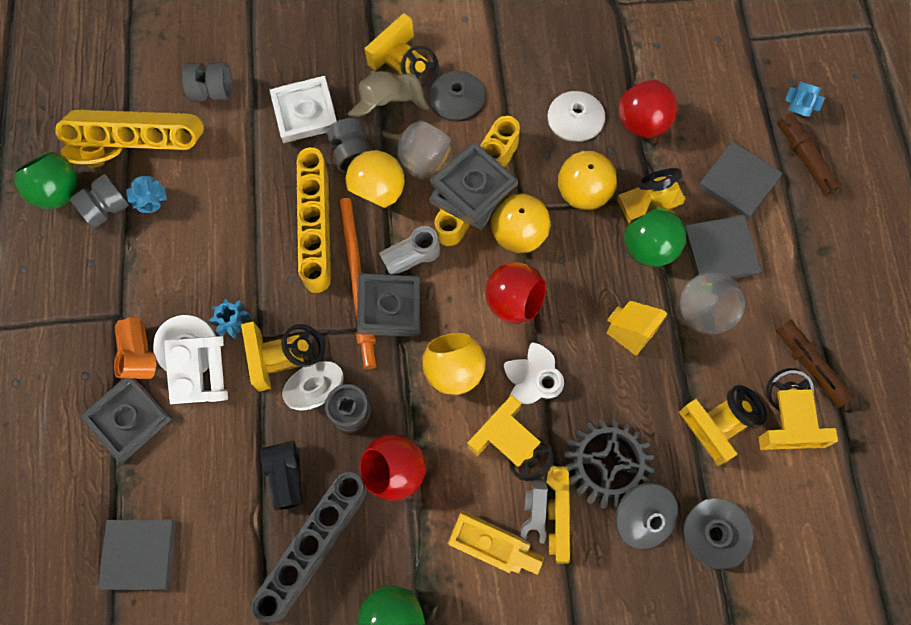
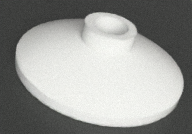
M570 91L561 94L554 99L548 110V123L551 130L559 138L568 142L580 143L593 139L600 133L605 122V112L601 103L594 96L581 91ZM573 110H579L581 113H575Z
M180 315L170 318L160 326L155 335L153 349L156 360L167 372L165 340L213 337L216 335L207 322L196 316ZM203 347L201 348L202 369L205 372L209 368L208 348Z
M328 361L317 362L310 367H303L286 382L282 392L283 400L288 407L295 410H308L325 403L329 392L335 387L342 385L344 379L343 372L337 364Z

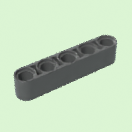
M344 472L334 480L255 594L251 602V612L256 620L260 622H277L287 615L366 498L367 488L357 474ZM356 481L359 485L357 493L352 497H344V485L347 482ZM330 509H337L339 513L338 521L332 526H326L323 521L325 513ZM316 537L319 542V548L315 554L307 556L304 551V544L309 538ZM294 566L298 571V579L293 585L288 586L284 581V573L289 567ZM270 596H273L277 601V610L272 616H268L263 608L265 600Z

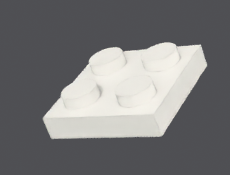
M325 76L269 89L283 143L326 133L327 129L337 122Z

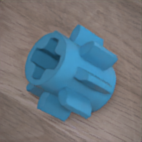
M799 82L797 89L790 87L785 101L791 103L788 110L810 117L812 110L820 111L825 99L819 96L822 88L804 82Z
M150 176L135 178L131 183L132 188L126 189L128 203H132V207L137 208L142 213L157 211L161 206L160 201L167 200L165 188L161 186L159 180L155 181Z
M225 298L224 303L218 307H212L215 312L214 317L210 318L209 322L213 326H218L216 332L219 336H223L227 332L235 339L236 334L242 331L241 324H245V320L250 319L251 315L247 311H243L244 305L240 300L233 305Z

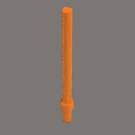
M342 198L339 202L357 318L358 273H362L352 202L350 198ZM356 332L357 346L361 347L364 369L376 368L373 347L376 343L375 335L357 334Z

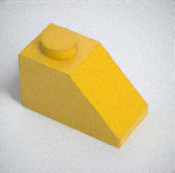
M629 301L624 308L618 306L610 315L607 321L611 324L607 334L637 356L656 333L667 313L662 309Z

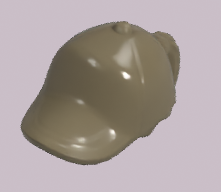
M373 70L371 75L359 83L360 102L347 115L349 117H359L370 112L375 106H384L389 101L404 102L411 100L417 107L428 110L429 106L424 100L421 84L414 74L407 73L395 76L390 72H377Z

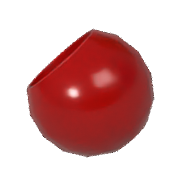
M654 79L644 81L627 90L620 98L618 113L620 122L626 131L640 138H653L663 134L670 128L675 121L678 105L676 96L671 88L661 81Z
M509 262L499 266L489 276L485 286L486 303L491 312L502 321L513 324H521L532 320L539 312L546 294V282L540 272L533 266L520 262Z
M384 435L377 438L368 445L361 457L360 475L364 486L370 493L384 501H401L417 492L425 478L426 461L422 450L415 442L403 435Z

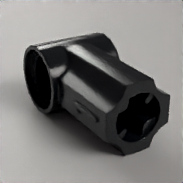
M294 440L260 448L261 464L266 477L268 476L273 510H287L302 505L303 497L297 470L300 469V460Z

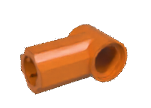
M138 317L118 320L115 324L118 349L114 361L116 377L133 379L153 378L156 370V356L154 352L148 349L145 323L141 322Z

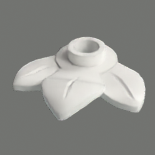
M530 344L527 360L519 359L504 363V370L508 379L516 385L511 391L510 396L513 395L522 404H533L541 397L545 399L555 398L564 388V378L555 369L553 354L540 344ZM550 379L553 381L554 386L552 388H545L542 385V381Z

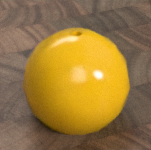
M379 150L365 151L355 157L348 166L345 178L348 191L383 208H387L397 201L402 194L405 183L403 169L398 160L390 154Z
M580 151L571 155L562 165L558 174L559 191L563 199L572 207L580 210L597 209L602 207L614 195L617 188L616 169L612 161L604 154L596 151Z
M526 193L511 194L503 198L497 205L490 220L491 232L498 244L505 250L517 254L529 253L537 249L548 237L551 227L549 212L543 202L535 196Z
M450 333L435 338L429 342L422 356L423 373L428 383L439 392L450 395H461L477 386L486 366V358L479 342L465 333Z

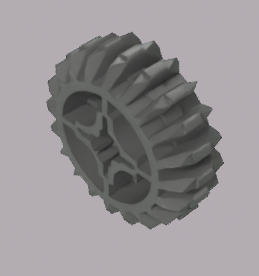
M604 418L599 419L598 430L592 422H588L585 426L587 433L578 429L575 435L579 441L570 439L568 442V446L575 452L568 451L564 454L566 460L574 462L565 465V467H567L569 473L575 472L576 474L569 479V485L579 482L581 486L577 489L576 495L581 496L585 490L588 491L590 495L586 502L592 504L597 496L600 498L599 507L602 509L606 508L608 499L611 500L612 507L617 509L620 497L623 498L628 491L640 484L651 483L644 475H652L655 471L653 467L645 465V463L654 460V455L643 453L650 444L648 441L641 444L638 443L637 440L642 435L641 431H636L633 435L629 434L630 423H626L622 430L618 429L619 423L617 419L611 421L610 427H607ZM607 438L603 452L583 453L585 447L592 441ZM619 442L629 450L634 462L620 454L618 449ZM610 452V457L613 459L612 462L615 461L616 465L608 474V470L604 468L605 465H602L601 461H604ZM583 464H587V467L598 472L600 486L589 479ZM634 473L632 480L626 487L611 490V483L614 481L615 474Z

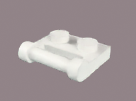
M223 336L164 341L170 404L228 400V389H224L221 346H224ZM203 347L208 348L211 390L205 391L201 348Z

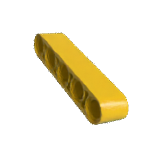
M72 110L55 127L57 138L62 143L70 146L178 150L192 148L204 131L203 122L193 114ZM183 129L188 130L191 135L187 134Z
M511 116L498 118L480 145L491 156L498 157L495 160L504 168L519 144V122ZM508 133L511 136H502L501 134ZM440 209L435 218V230L439 243L447 247L458 244L470 224ZM446 225L456 227L453 231L447 232L442 230Z
M309 147L300 151L297 156L298 272L305 287L310 292L321 293L328 289L331 283L328 169L320 150ZM313 164H318V165H317L316 167H314V168H311V169L308 168L309 166H311V165H313ZM313 190H319L314 195H308ZM312 217H320L316 222H308ZM313 244H321L316 250H308ZM315 271L321 272L318 278L308 279L311 273Z

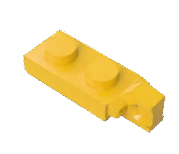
M554 466L548 471L546 482L555 493V500L549 499V520H555L556 534H549V555H556V563L569 564V471L567 467Z
M465 511L460 512L448 541L450 546L508 573L510 571L519 573L521 568L538 575L544 561L543 556L529 550L531 544L524 541L523 538Z

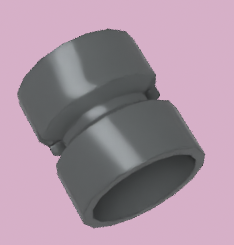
M186 63L184 65L182 82L185 96L189 101H206L209 96L214 101L231 99L233 82L228 63H209L207 67L203 63Z
M345 118L333 123L327 129V137L331 149L334 151L333 155L338 170L341 173H347L348 166L355 157L365 151H372L369 142L366 141L367 136L363 124L359 119Z
M106 174L94 180V183L91 184V191L83 188L69 197L75 208L94 229L109 220L108 212L116 214L130 206Z
M352 384L337 386L329 392L325 400L326 414L340 432L347 435H356L369 427L373 418V410L365 393L359 387Z

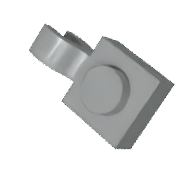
M545 480L532 481V490H526L525 511H530L531 516L522 524L520 529L521 538L524 541H527V533L532 529L539 532L540 543H544L546 540L544 524L546 519L547 484Z

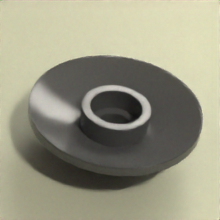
M451 71L439 76L433 82L429 90V102L433 111L441 118L449 121H464L472 118L482 109L485 102V90L481 81L474 75L464 71Z
M643 483L632 488L622 498L616 511L615 524L618 534L628 545L634 548L647 549L659 545L671 534L678 518L677 501L671 491L657 483Z
M717 498L698 503L690 510L684 523V538L689 551L699 562L711 568L727 569L737 566L747 558L752 549L754 541L752 524L746 513L739 506L728 500ZM712 528L718 529L721 534L718 541L713 540L710 536Z

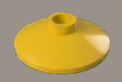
M65 145L61 149V155L65 156L70 163L96 168L104 165L105 161L117 156L123 147Z

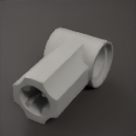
M421 226L412 232L411 237L385 249L379 254L389 274L398 275L421 262L434 261L440 255L441 247L435 230L429 226ZM423 241L433 242L431 246L427 248L419 247V245Z

